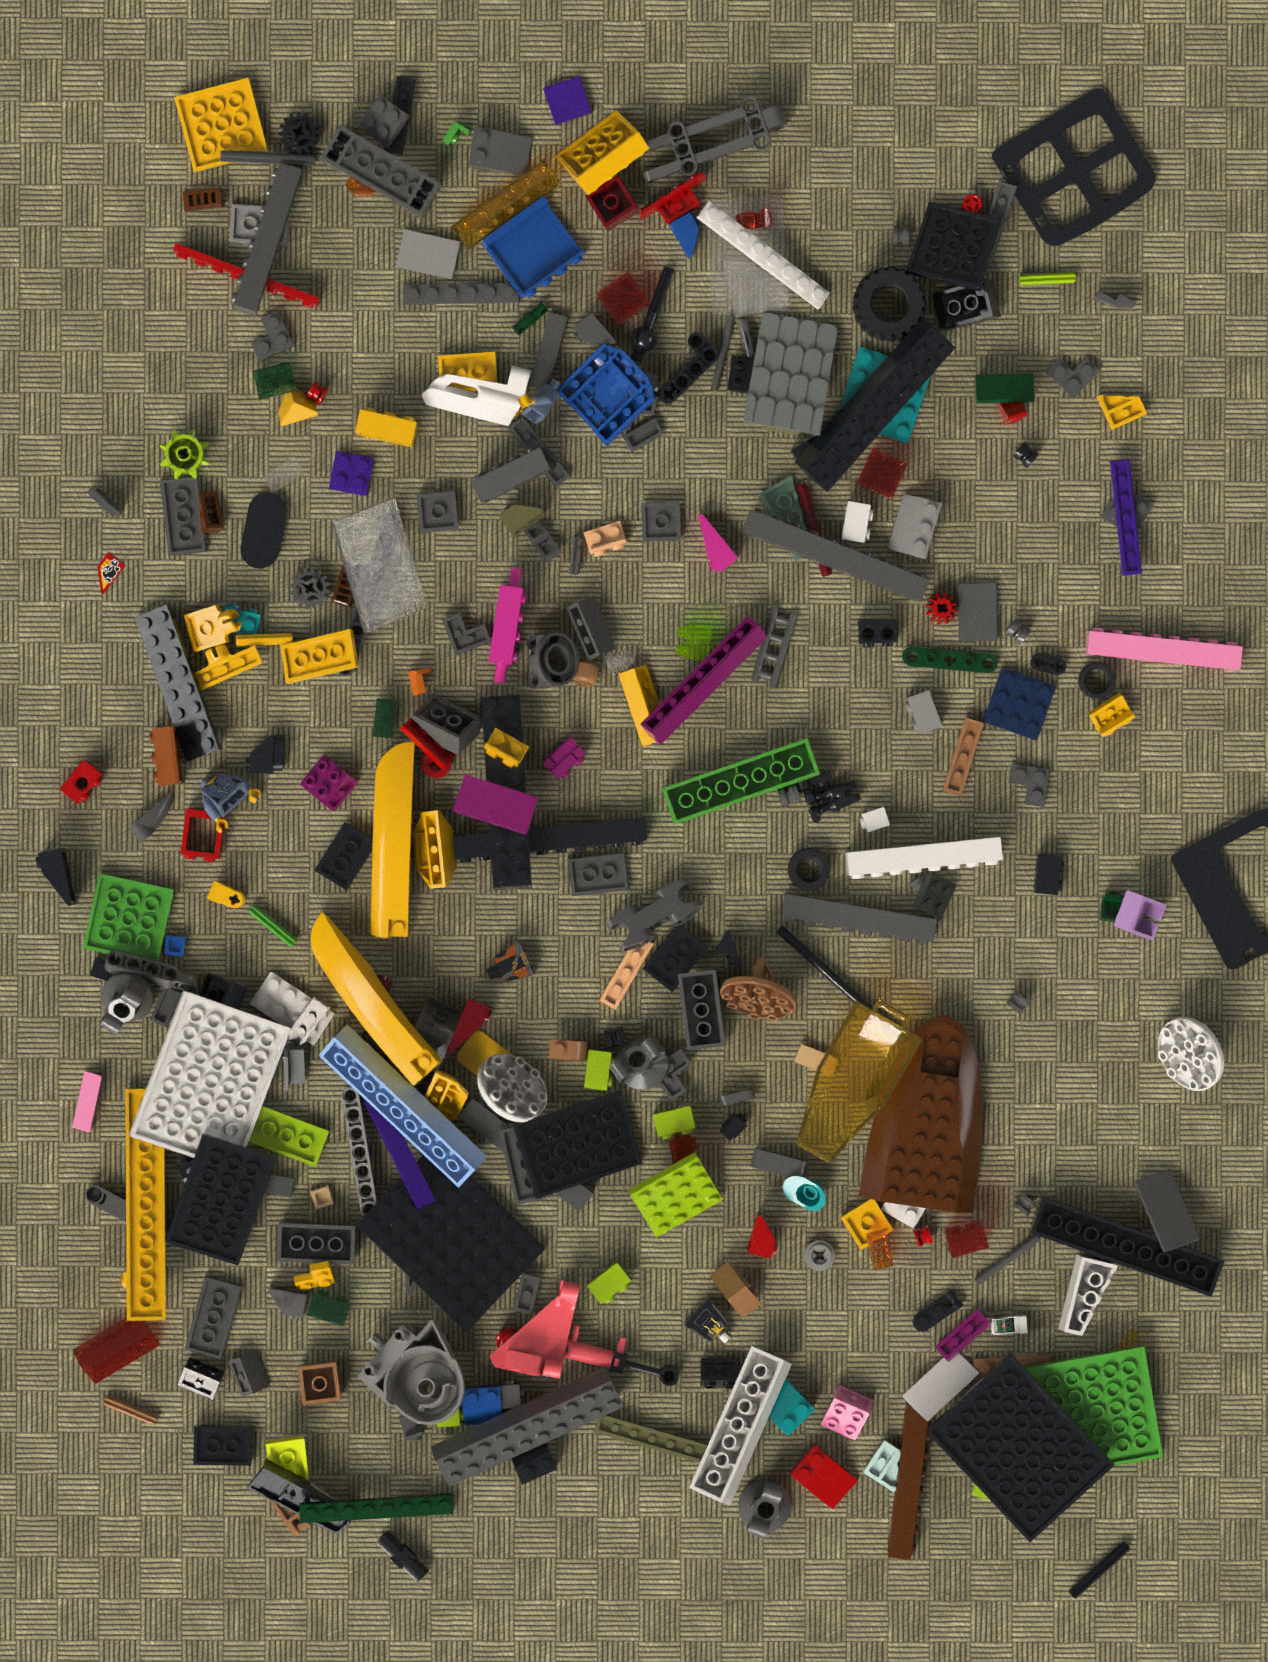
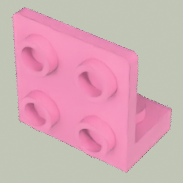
M838 1384L832 1403L821 1422V1426L856 1440L870 1414L873 1399Z

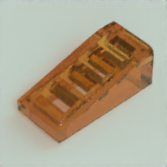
M885 1229L866 1233L873 1269L876 1271L894 1266ZM879 1235L882 1236V1239L872 1241L871 1239L872 1237H876ZM883 1242L882 1246L873 1247V1245ZM884 1249L885 1251L879 1254H875V1252ZM886 1256V1259H883V1260L877 1261V1259H876V1258H880V1257Z

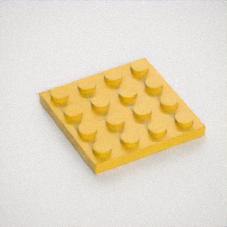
M249 78L174 97L194 173L233 163L220 160V152L222 150L268 152Z

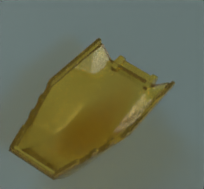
M880 996L872 1009L855 1000L817 1067L796 1145L830 1164L886 1105L922 1041L921 1037L905 1029L913 1016L912 1014H906L884 1002ZM877 1009L885 1010L901 1019L903 1023L899 1026L876 1012Z

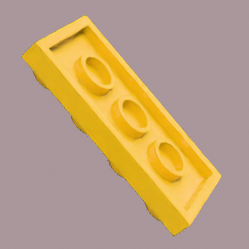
M352 629L281 645L285 680L288 684L359 667Z

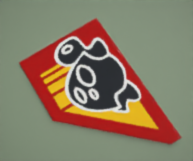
M107 553L97 566L102 594L105 593L125 567L123 563L110 553Z

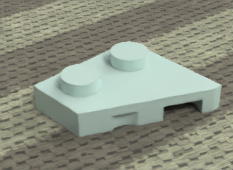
M883 1440L863 1472L892 1492H895L900 1450L886 1440Z

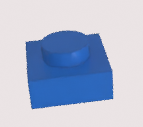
M166 935L164 955L184 956L186 937Z

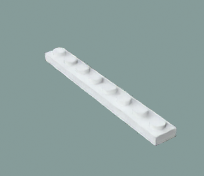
M710 201L705 204L697 216L700 221L816 309L821 308L830 292Z

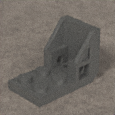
M428 997L415 1029L438 1056L444 1060L463 1011ZM442 1062L429 1072L422 1081L431 1084L437 1069L440 1070Z

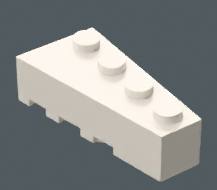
M1079 1254L1076 1255L1059 1324L1060 1330L1080 1336L1083 1335L1097 1304H1099L1102 1298L1101 1296L1105 1288L1108 1287L1110 1279L1119 1265Z

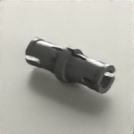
M749 320L737 322L741 338L739 342L743 346L745 357L755 358L756 351L753 342L755 338L751 334Z

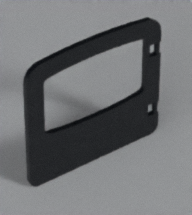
M1268 809L1258 810L1175 853L1171 860L1224 964L1232 970L1268 953V935H1264L1247 911L1225 867L1220 849L1224 845L1261 826L1268 828ZM1252 948L1255 954L1244 958L1242 953Z

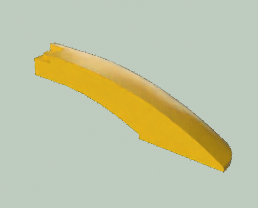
M413 741L395 745L386 752L379 761L375 774L370 934L376 937H408L415 749Z
M322 912L316 919L311 932V945L315 958L365 1030L410 1083L415 1086L443 1060L405 1017L374 973L371 965L325 912Z

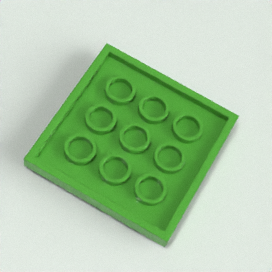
M99 873L83 948L106 954L110 951H120L159 962L175 889Z

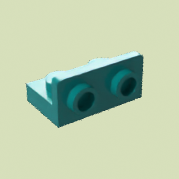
M231 603L228 604V607L223 606V611L235 609L240 615L239 618L232 619L233 622H242L241 628L235 633L243 635L258 634L262 615L258 614L259 610L247 608V611L239 610V605Z

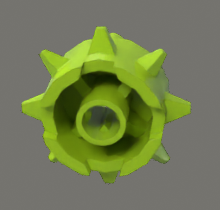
M194 429L188 435H180L176 430H173V439H170L167 444H160L159 446L165 451V459L160 465L161 467L170 466L174 470V479H178L181 474H190L196 479L197 470L202 465L210 464L205 458L204 452L209 443L199 442L195 438ZM186 449L189 456L183 459L180 453L181 451L185 452Z

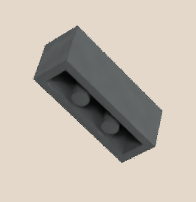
M594 596L566 607L588 660L616 649Z

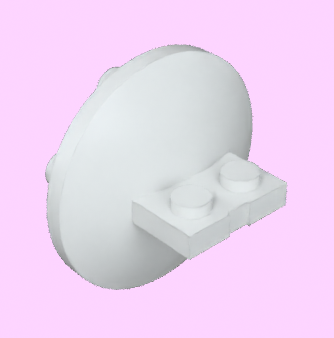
M1178 1017L1168 1022L1162 1028L1158 1040V1057L1162 1061L1167 1075L1190 1090L1202 1091L1215 1085L1223 1073L1224 1057L1217 1038L1206 1024L1190 1017ZM1169 1060L1171 1067L1167 1068L1164 1061Z
M495 1054L487 1058L480 1066L477 1075L478 1087L481 1093L480 1097L496 1113L511 1121L526 1122L538 1117L544 1111L547 1104L545 1084L540 1077V1072L534 1069L522 1057L509 1054ZM525 1064L531 1068L529 1072L523 1068Z

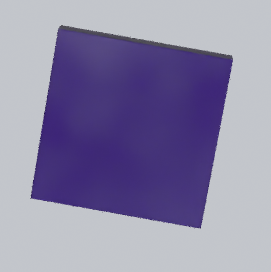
M580 76L543 88L555 126L592 113Z

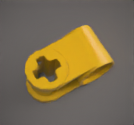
M213 880L207 895V899L231 908L243 906L246 900L243 892L216 880ZM238 895L240 902L234 904L232 897Z

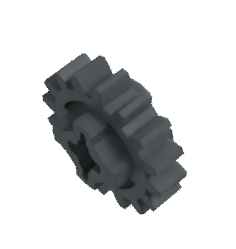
M304 568L303 574L298 571V578L292 577L295 583L289 584L293 588V591L289 592L290 595H295L293 601L299 600L298 606L301 607L305 604L306 609H309L310 605H312L313 609H316V604L323 606L322 600H328L325 596L326 593H331L327 589L331 584L329 582L325 583L328 577H321L322 571L320 570L315 573V568H312L311 572ZM306 576H313L311 580H302ZM319 580L323 585V592L318 589ZM302 584L309 585V586H310L311 584H314V585H313V588H314L315 591H317L318 593H317V594H316L315 592L306 593V592H307V589H306L305 586H303ZM298 585L302 588L303 593L301 597L297 591ZM309 597H318L315 601H307Z

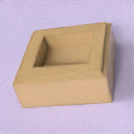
M329 1185L310 1191L316 1210L334 1204Z

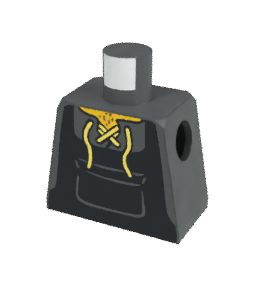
M710 1297L684 1323L686 1328L708 1342L717 1337L724 1344L731 1337L724 1329L728 1324V1320Z

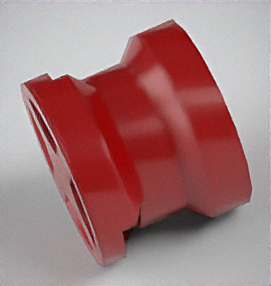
M975 194L967 195L962 203V210L978 213L982 207L981 198Z
M315 381L309 389L306 398L313 399L316 404L320 405L329 389L321 387Z
M924 1225L921 1229H913L918 1247H922L925 1243H933L928 1225Z

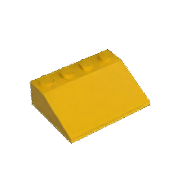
M615 110L558 153L556 158L583 191L589 195L591 192L596 191L603 183L612 179L620 170L626 168L636 158L641 157L649 147L640 133Z

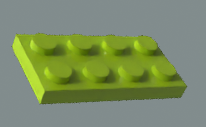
M262 1105L248 1142L316 1167L329 1130Z

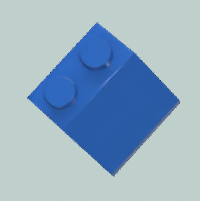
M500 1384L465 1387V1395L462 1401L465 1425H478L503 1414Z

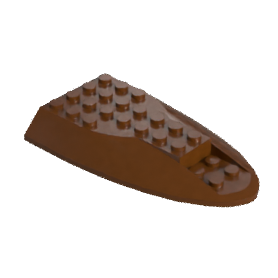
M942 1015L928 1020L912 1035L899 1053L885 1083L873 1119L866 1148L859 1196L881 1202L954 1213L972 1212L982 1147V1083L979 1063L972 1041L964 1027L954 1018Z

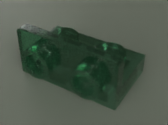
M290 362L253 371L259 400L297 391Z

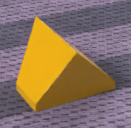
M288 382L278 411L281 426L317 416L318 412L315 402L312 399L306 398L303 392Z

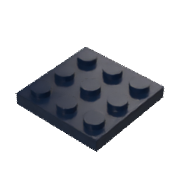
M1001 668L982 722L1037 741L1056 686Z

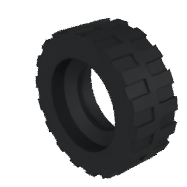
M801 849L791 857L788 863L789 878L800 889H818L829 878L830 863L827 857L816 849ZM805 860H813L818 865V874L812 879H806L800 874V865Z

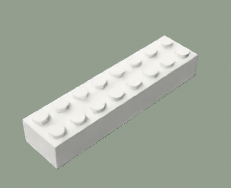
M1001 837L845 852L847 875L852 876V879L864 878V874H871V877L884 876L883 872H890V875L903 874L902 870H909V873L922 872V868H928V871L941 870V866H947V869H958L960 864H966V867H977L979 862H985V865L999 864V860H1003Z
M751 1346L689 1488L730 1506L790 1370L791 1363Z

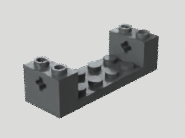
M341 125L337 128L321 156V161L325 165L338 172L342 171L403 206L405 211L423 220L441 188L440 182Z

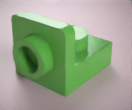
M454 121L442 143L447 147H450L451 144L455 145L460 137L459 131L469 137L471 131L468 130L469 126L461 121L459 123Z

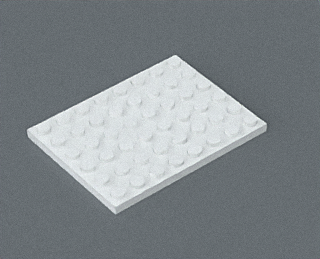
M183 990L129 1136L193 1158L202 1133L247 1147L291 1028Z

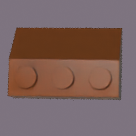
M176 726L152 729L153 733H150V743L154 744L155 752H152L153 764L156 763L157 771H154L155 783L158 782V786L183 784Z

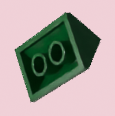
M1033 373L975 375L973 390L977 404L1035 402Z

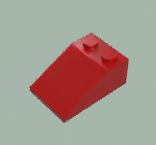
M816 1443L808 1449L789 1471L792 1477L832 1510L858 1481Z

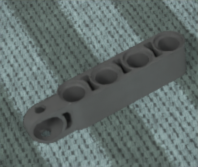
M110 951L106 956L104 964L105 970L111 974L121 972L133 973L144 978L149 984L164 988L191 991L197 988L199 982L195 974L179 970L173 965L120 951ZM110 960H116L118 964H112ZM129 965H135L137 969H131ZM147 970H154L156 974H149ZM166 975H172L174 979H168Z
M93 1184L86 1189L85 1198L90 1204L126 1222L125 1197L97 1184ZM165 1219V1239L171 1225V1221Z

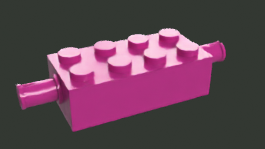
M511 568L509 585H500L489 655V662L496 665L493 682L506 683L507 668L510 665L512 666L513 662H517L518 650H515V644L520 643L521 631H518V625L523 623L524 612H521V605H525L527 594L523 593L524 589L520 586L523 569Z

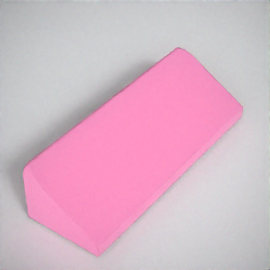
M84 1071L73 1128L87 1132L92 1131L104 1075Z

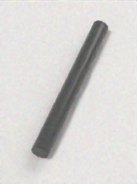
M732 315L727 316L710 390L718 392L735 316Z
M1034 1235L976 1277L975 1281L980 1285L1038 1243L1040 1238Z

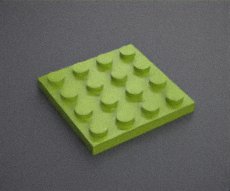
M695 1152L628 1190L656 1238L723 1200Z

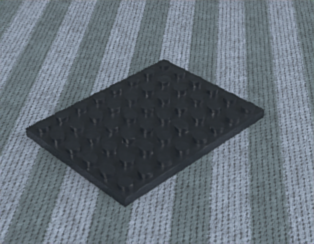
M423 1154L418 1159L417 1164L435 1198V1202L417 1210L402 1178H400L355 1226L450 1318L467 1332L546 1248L473 1177L469 1176L460 1187H457Z
M1011 1352L925 1430L1029 1542H1032L1115 1466L1112 1460Z

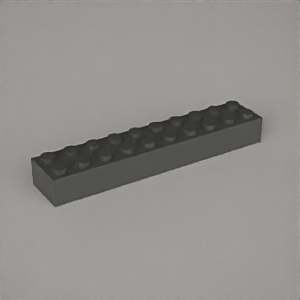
M606 1367L439 1442L431 1446V1450L436 1464L450 1487L623 1408L624 1405Z

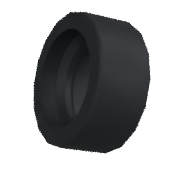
M1091 663L1081 670L1078 677V685L1085 696L1092 699H1100L1108 696L1113 691L1115 675L1108 665ZM1099 669L1107 675L1108 684L1103 691L1094 692L1087 687L1086 676L1090 671Z

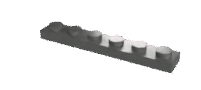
M510 283L403 285V305L519 303L518 293Z

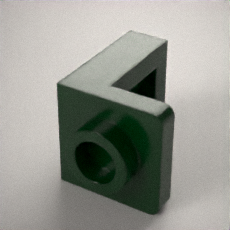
M1117 892L1105 893L1101 900L1099 920L1115 922L1124 896L1119 895Z

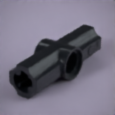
M389 1530L376 1541L390 1555V1559L400 1569H404L417 1583L429 1571L415 1557V1553L406 1544H402Z

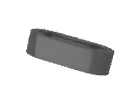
M754 1088L718 1097L720 1106L750 1100L756 1098Z

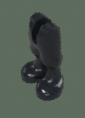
M846 782L833 786L828 785L822 792H813L810 788L803 789L807 806L824 799H830L827 803L808 808L812 821L817 823L821 820L823 813L829 810L831 812H839L840 809L861 800L859 793L849 796L845 794L846 791L849 792L857 788L856 782Z

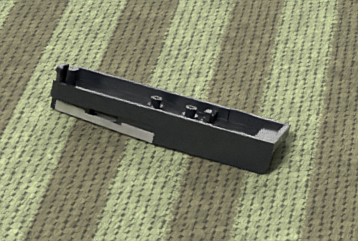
M268 1459L264 1461L263 1467L247 1486L248 1489L298 1515L299 1502L336 1500L312 1482ZM351 1521L316 1522L315 1524L338 1534L344 1527L349 1526Z

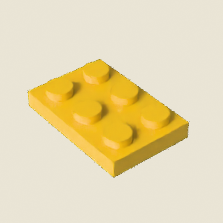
M495 352L438 356L439 376L452 374L498 383ZM455 382L448 385L471 392H478L475 387Z

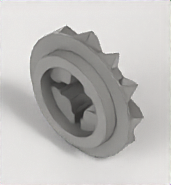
M823 1240L813 1241L807 1246L804 1252V1259L811 1269L824 1271L833 1264L835 1252L829 1243ZM813 1250L818 1252L824 1250L823 1256L826 1261L819 1258L814 1262L816 1255Z

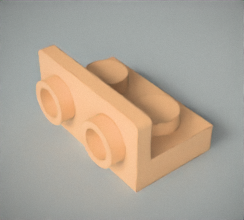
M620 521L584 532L590 555L595 554V557L606 554L605 550L613 548V551L622 549L624 544L627 543Z

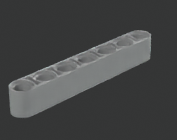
M348 1086L342 1092V1102L360 1211L365 1216L367 1212L364 1206L366 1204L374 1206L378 1200L361 1097L353 1087ZM353 1090L356 1093V1098L354 1100L347 1099L346 1091ZM349 1110H358L359 1117L352 1119L349 1116ZM354 1128L362 1130L360 1138H355L352 1135ZM363 1147L365 1155L362 1157L357 1156L355 1149ZM366 1166L369 1173L362 1176L359 1174L358 1168ZM369 1185L372 1192L365 1195L362 1193L361 1187Z

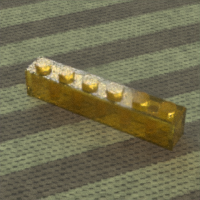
M544 159L453 224L451 228L466 249L470 250L488 235L559 186L561 181Z

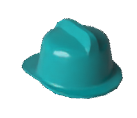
M791 1176L784 1181L783 1192L791 1201L810 1211H818L825 1205L826 1195L822 1184L817 1180L806 1179L801 1176Z

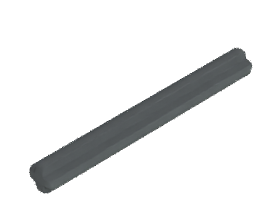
M222 150L220 152V160L222 162L284 163L298 166H315L316 163L315 155L231 150Z

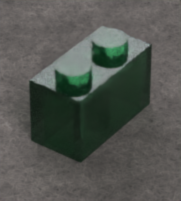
M377 698L372 737L393 739L396 700Z
M324 1290L314 1291L307 1316L344 1326L351 1302L347 1301L348 1298L340 1295L332 1297L329 1296V1292Z

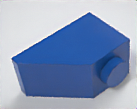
M690 212L670 223L669 226L688 259L692 258L699 233L698 226H700L695 215L692 216Z

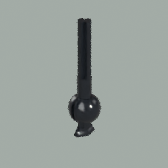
M667 266L663 267L643 326L637 327L631 334V344L635 347L631 359L637 363L642 364L645 351L652 350L657 343V334L653 329L674 269Z

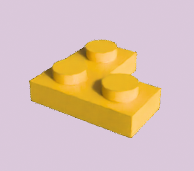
M329 1261L309 1264L311 1273L294 1276L297 1291H308L314 1287H328L330 1284H335Z

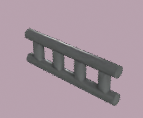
M772 607L765 629L767 638L761 643L751 681L758 682L759 677L770 680L769 686L776 688L798 614L790 612V616L785 617L778 615L779 608ZM775 622L787 625L784 636L772 633ZM770 640L781 643L778 654L767 651ZM765 659L776 662L773 673L762 670Z

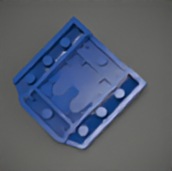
M602 344L557 389V392L560 393V396L580 415L606 446H609L656 400L650 378L625 351L606 344Z

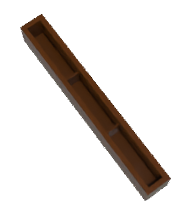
M905 1403L900 1459L887 1556L889 1558L911 1560V1556L915 1555L916 1544L913 1543L914 1536L918 1535L916 1517H920L921 1511L918 1499L922 1498L923 1487L920 1486L921 1479L925 1478L923 1460H927L928 1455L925 1442L929 1441L930 1438L925 1430L927 1429L928 1422L932 1421V1418L926 1421L909 1403Z

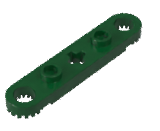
M918 647L906 648L902 653L903 662L913 667L991 673L996 670L998 665L995 656L985 653ZM909 651H913L917 655V659L914 662H909L906 659V654ZM948 655H952V658L955 659L951 666L944 661L945 658H948ZM985 658H990L993 661L992 668L985 669L982 662Z

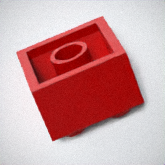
M757 1212L747 1251L750 1254L771 1259V1255L776 1254L778 1244L775 1242L776 1240L762 1214Z

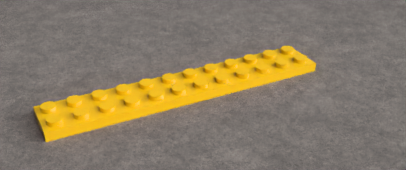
M125 1089L127 1321L166 1320L165 1148L129 1136L146 1089Z

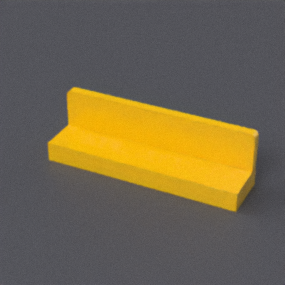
M646 664L619 674L642 746L655 743L647 735L641 723L660 704Z

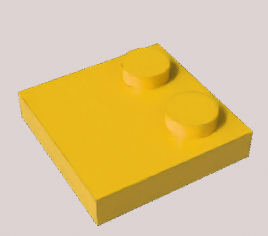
M873 1199L867 1200L840 1217L860 1250L893 1231V1228Z

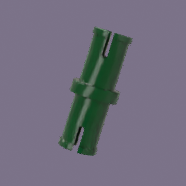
M540 302L529 313L526 312L524 317L511 327L520 336L531 325L534 326L536 321L549 311Z

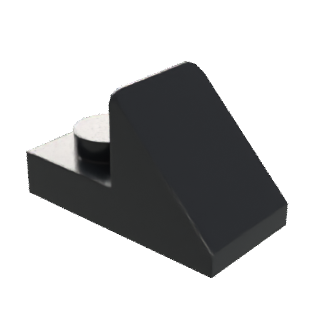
M727 930L714 956L728 951L729 955H726L729 967L733 966L734 969L742 966L730 930Z

